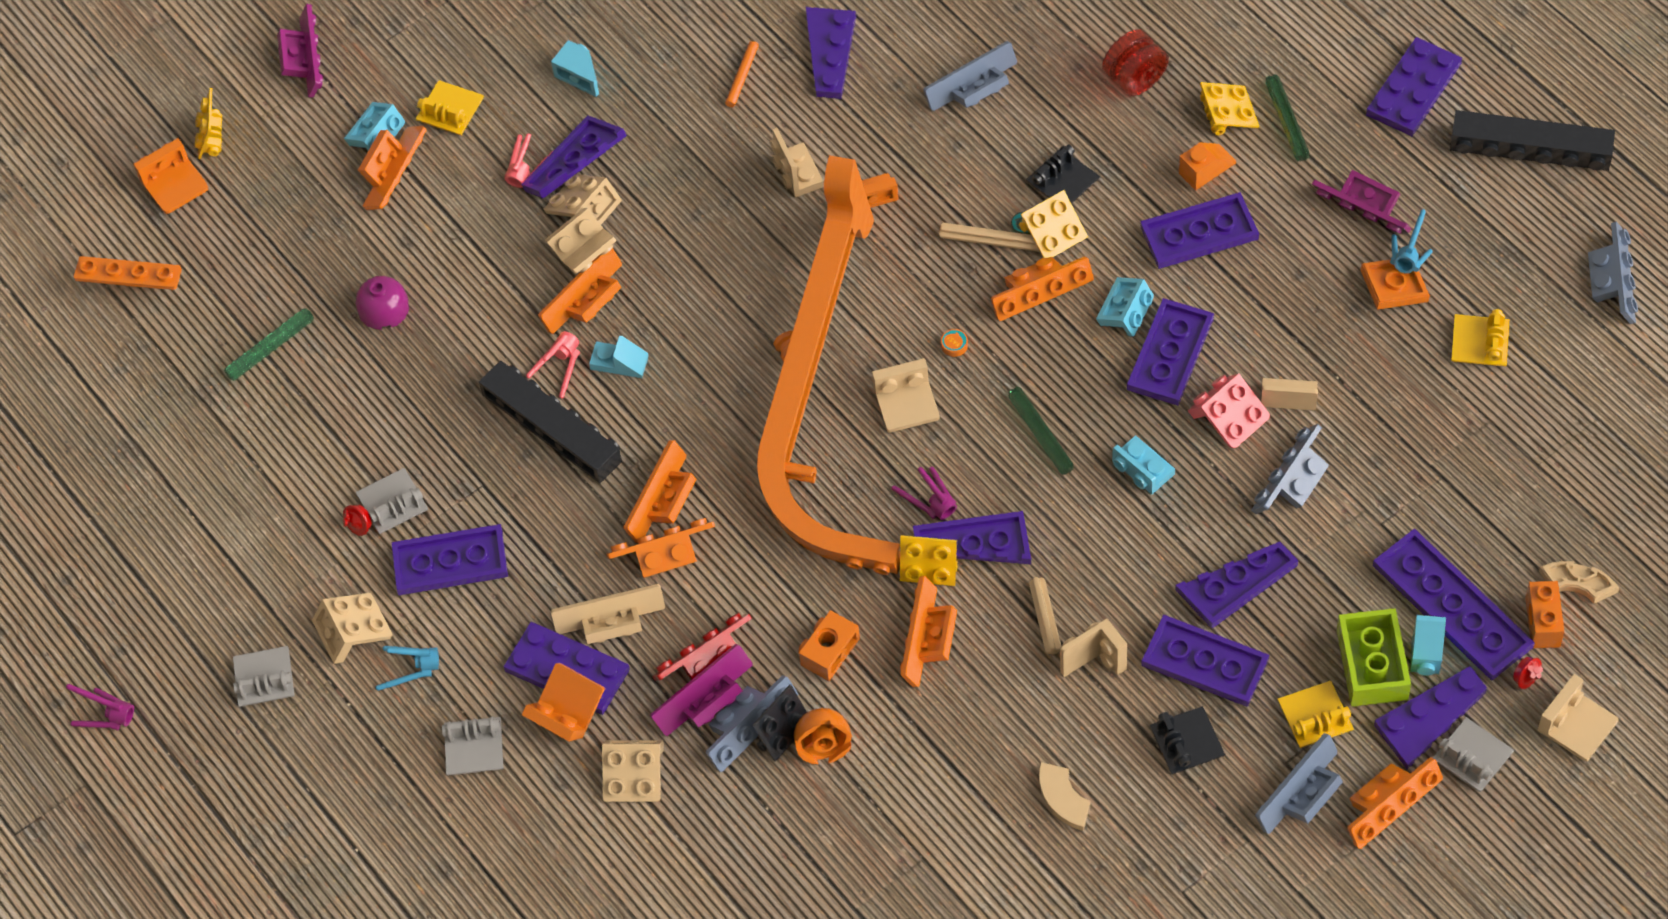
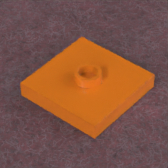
M1391 259L1362 263L1360 270L1377 310L1429 301L1430 295L1419 271L1402 273L1390 263Z

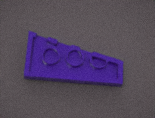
M806 7L816 97L842 99L856 21V11Z
M587 115L521 184L525 192L540 198L546 197L625 138L627 135L624 129Z
M1023 511L913 526L914 537L957 540L956 559L1032 565Z
M1277 542L1248 554L1247 558L1234 563V561L1224 564L1223 568L1209 573L1207 571L1197 576V579L1185 583L1183 581L1176 584L1175 591L1213 629L1296 568L1299 560L1281 542Z
M1471 666L1376 719L1374 726L1404 767L1409 769L1414 764V761L1422 753L1424 754L1441 734L1448 731L1451 725L1459 717H1462L1486 693L1487 687Z

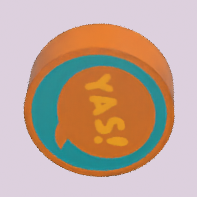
M959 329L946 331L941 337L942 351L951 357L961 356L968 348L967 335Z

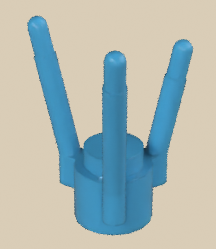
M1425 209L1420 211L1407 246L1402 247L1398 251L1397 236L1395 234L1391 236L1392 258L1390 263L1402 273L1418 272L1420 266L1433 252L1431 249H1428L1419 258V254L1414 248L1426 213Z
M383 646V651L387 653L415 655V667L421 668V671L376 686V690L390 688L421 677H432V670H439L438 647L420 649Z

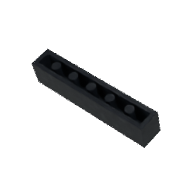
M1455 110L1450 151L1462 154H1480L1487 157L1496 156L1513 160L1535 161L1541 164L1551 163L1567 167L1590 168L1596 171H1609L1613 156L1615 130Z
M500 360L479 381L482 396L599 484L622 463L620 446L616 441L611 438L606 439L593 424L589 423L587 425L573 409L569 408L567 410L554 395L544 393L534 380L530 379L528 381L515 366H508Z

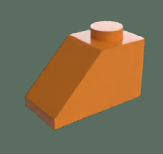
M1200 142L1180 155L1179 175L1196 191L1235 165L1236 160L1220 144Z

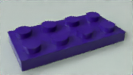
M1416 37L1368 106L1366 116L1413 137L1460 67L1462 57Z
M1241 192L1140 221V228L1158 269L1259 240V232Z
M1163 298L1128 380L1127 390L1179 406L1214 320V313Z
M501 524L391 542L398 595L508 577Z
M1163 614L1141 661V666L1248 707L1267 666L1270 655Z
M530 622L503 666L506 673L544 689L554 665L562 663L605 688L595 710L596 713L601 715L605 713L630 670L629 664L533 622Z

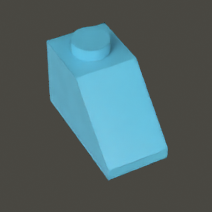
M568 40L551 61L554 77L597 97L599 90L590 51L584 45Z
M1416 616L1411 644L1410 672H1417L1424 676L1440 673L1446 617Z

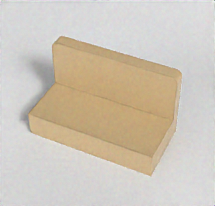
M1263 378L1261 403L1264 407L1316 410L1318 381Z

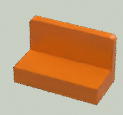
M886 173L862 180L870 208L898 200V186L895 178H891L890 174Z

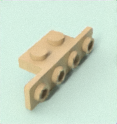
M655 584L551 610V615L556 633L564 634L584 629L587 644L601 643L607 639L630 636L642 631L639 615L665 609V603L660 584Z

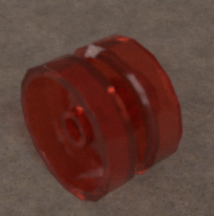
M1135 29L1121 36L1110 47L1103 59L1102 69L1113 81H1117L1118 86L1128 96H1137L1149 90L1159 81L1169 64V56L1158 44H1154V41L1147 33L1141 29Z

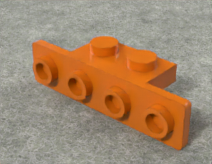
M424 126L407 127L399 141L388 130L379 131L358 169L363 177L373 186L363 204L366 210L383 209L387 205L390 195L395 186L400 182V177L405 168L410 164L415 150L422 142V138L427 130Z
M613 248L605 255L596 257L586 271L580 272L538 314V317L549 333L554 334L570 317L587 323L622 288L616 279L610 278L622 266V262Z
M80 256L75 269L74 279L81 282L175 290L177 289L182 269L180 265Z
M1084 256L1062 266L1053 257L1042 258L1036 264L1013 271L1011 275L1004 277L1009 289L991 297L996 318L999 321H1003L1093 281L1094 277L1089 259Z
M675 440L668 441L624 525V530L636 543H638L637 538L646 536L652 522L674 524L697 480L692 473L679 472L686 459V453Z
M706 518L690 522L691 528L682 531L680 526L664 530L665 536L654 539L653 534L637 538L638 544L628 547L627 543L624 542L611 546L612 552L606 553L608 559L635 552L642 576L645 578L697 562L689 535L713 528L715 524L714 521L707 523Z
M926 576L919 577L918 585L915 589V601L913 611L910 614V627L905 640L906 648L903 662L900 666L901 676L912 687H919L923 663L946 661L949 659L957 609L953 605L934 607L937 587Z
M1428 758L1411 774L1391 763L1349 798L1352 806L1363 812L1361 816L1348 826L1350 836L1357 848L1361 849L1443 780L1436 759Z

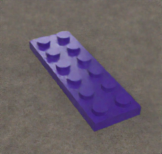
M1415 528L1373 560V567L1424 616L1446 617L1444 635L1491 681L1534 647L1535 642Z

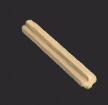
M942 223L940 226L939 235L943 239L1040 252L1032 235L950 223Z

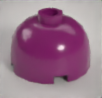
M375 276L369 278L360 286L356 293L355 306L360 320L367 327L382 330V327L389 325L391 328L395 327L405 319L409 312V299L404 287L396 279L388 276Z

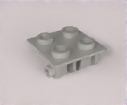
M405 468L356 492L363 507L370 514L371 520L379 534L429 510L423 500L419 488H416Z
M288 646L233 656L236 681L233 683L235 694H237L239 707L295 696Z
M501 717L458 722L449 721L442 725L443 737L445 736L447 776L504 769Z
M1466 717L1448 740L1446 738L1442 740L1439 745L1440 750L1433 758L1442 767L1481 792L1511 756L1514 749Z

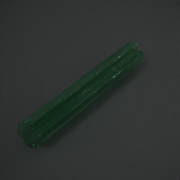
M1277 74L1267 76L1265 84L1294 157L1298 162L1308 160L1310 152L1280 77Z
M303 308L224 369L228 378L235 381L314 320L312 313L308 309Z
M1015 387L1008 392V398L1062 475L1071 472L1074 469L1073 462L1022 388Z

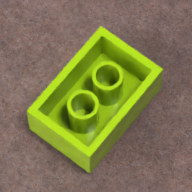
M1396 608L1340 614L1336 631L1351 707L1408 700L1411 681Z

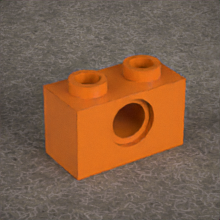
M1558 581L1529 582L1525 600L1530 639L1535 642L1533 648H1560L1565 631Z
M830 610L825 618L821 617L817 621L812 636L809 639L806 638L801 643L798 650L801 666L830 681L860 640L859 626ZM825 642L833 643V645L829 647L822 646V644Z

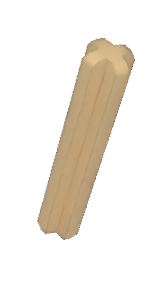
M1035 577L1029 582L1045 652L1055 655L1058 654L1062 646L1046 581L1044 578Z

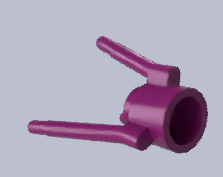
M932 466L929 468V471L938 487L922 467L918 468L919 473L934 492L928 501L930 507L897 486L893 485L891 487L894 492L925 511L932 519L938 516L941 520H944L957 509L956 501L951 497L940 476Z
M71 684L66 685L68 690L107 706L105 717L109 718L110 721H71V726L119 730L121 725L126 727L130 724L134 714V706L131 703L122 701L99 688H94L93 691L96 694H93Z

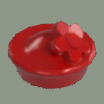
M357 504L346 506L343 510V526H347L351 532L358 536L366 535L372 525L371 516L363 506Z
M1526 657L1516 666L1513 680L1521 690L1529 688L1536 679L1542 677L1541 672L1543 668L1541 660L1539 658Z

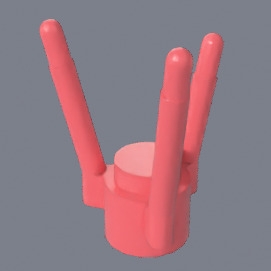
M529 133L526 134L521 149L522 135L519 134L517 136L510 164L505 174V181L516 188H523L521 184L540 166L539 164L530 173V167L522 162L531 138Z
M567 331L561 332L551 348L526 374V378H531L553 355L562 360H565L567 357L570 358L559 393V398H564L575 361L580 355V351L576 349L579 345L577 337Z

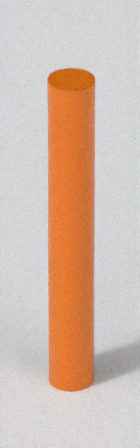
M750 41L726 99L725 104L728 107H735L759 45L754 41Z

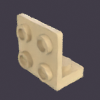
M778 128L772 129L773 139L770 140L774 152L772 160L777 170L781 169L783 172L781 176L787 190L791 189L795 198L823 188V179L805 143L787 148Z
M575 174L565 182V185L558 193L550 198L544 211L546 214L572 218L584 207H587L601 225L622 199L606 177Z
M584 207L546 238L545 241L563 264L577 274L578 272L586 271L596 257L608 253L613 248L612 244L616 242V239L600 225L589 209Z
M925 358L872 371L873 388L887 432L891 433L940 419L928 381V367Z
M371 593L323 599L312 619L334 664L344 662L352 645L389 640L393 635Z
M1108 619L1100 623L1095 622L1083 634L1076 638L1071 637L1062 644L1060 648V673L1065 677L1100 655L1103 664L1108 669L1112 668L1118 675L1127 669V643Z
M1573 674L1542 714L1537 731L1587 762L1618 723L1619 719L1584 696V693L1581 691L1584 680Z
M606 740L602 744L603 801H660V755L664 751L663 740Z

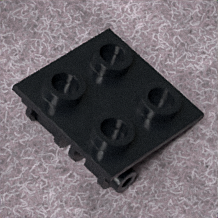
M1068 144L1061 146L1055 154L1050 156L1044 164L1026 179V182L1048 198L1064 190L1072 204L1100 176L1073 157L1075 150Z
M789 684L753 724L754 729L759 735L757 747L763 752L767 750L775 762L795 741L794 731L798 720L807 713L792 685Z
M1203 706L1176 716L1163 712L1158 716V722L1149 725L1171 775L1225 756V752Z

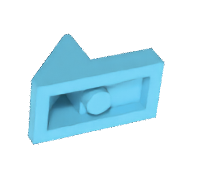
M619 336L616 345L596 342L589 366L590 370L642 378L649 354L625 337Z

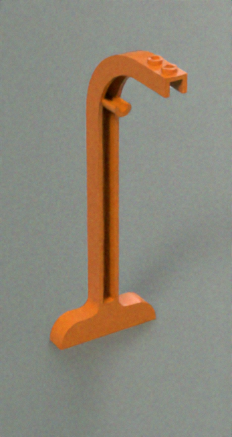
M829 155L824 178L827 216L760 441L757 459L758 479L762 493L776 521L800 545L817 555L845 563L853 569L860 570L862 567L873 569L874 572L882 575H888L889 572L898 574L900 567L899 543L844 533L820 524L801 509L794 500L789 486V479L813 484L816 480V467L793 463L790 460L855 237L867 238L874 222L856 161L854 159Z

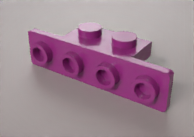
M306 4L299 19L301 31L279 29L277 39L281 75L306 78L308 97L314 98L317 90L322 87L323 76L319 74L321 58L320 54H317L316 49L318 35L314 32L316 15L312 14L311 4Z
M1351 170L1341 191L1333 189L1315 179L1312 182V185L1317 189L1316 194L1327 200L1334 197L1340 200V206L1350 211L1357 208L1364 212L1363 217L1375 223L1380 219L1388 223L1386 228L1398 234L1402 231L1409 233L1411 230L1408 224L1390 216L1400 196V193L1354 170Z
M734 644L653 711L650 717L665 736L670 735L688 719L697 727L710 722L719 710L733 703L737 695L742 692V689L735 680L752 667L753 663L741 646Z

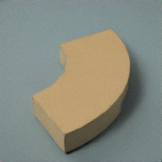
M1560 561L1543 565L1539 569L1545 581H1558L1559 592H1577L1586 596L1593 604L1619 591L1618 585L1608 575L1595 567L1589 568L1574 564L1573 561Z
M1041 762L1039 782L1043 799H1045L1047 805L1058 819L1075 829L1084 831L1091 801L1080 797L1072 789L1068 768Z

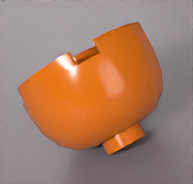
M814 709L805 713L798 720L794 731V740L798 755L806 762L818 764V760L829 758L828 763L835 762L844 757L852 746V735L847 720L833 709Z

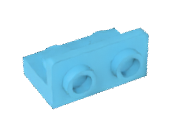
M372 102L345 136L344 140L349 146L362 147L369 151L380 130H388L395 137L405 124V120L393 104Z
M1117 277L1096 320L1100 326L1123 327L1128 336L1134 337L1139 326L1142 324L1149 306L1152 304L1154 294L1144 279Z
M1136 435L1123 447L1119 445L1113 447L1112 461L1114 466L1120 472L1125 471L1132 477L1134 483L1140 489H1146L1151 495L1175 475V468Z

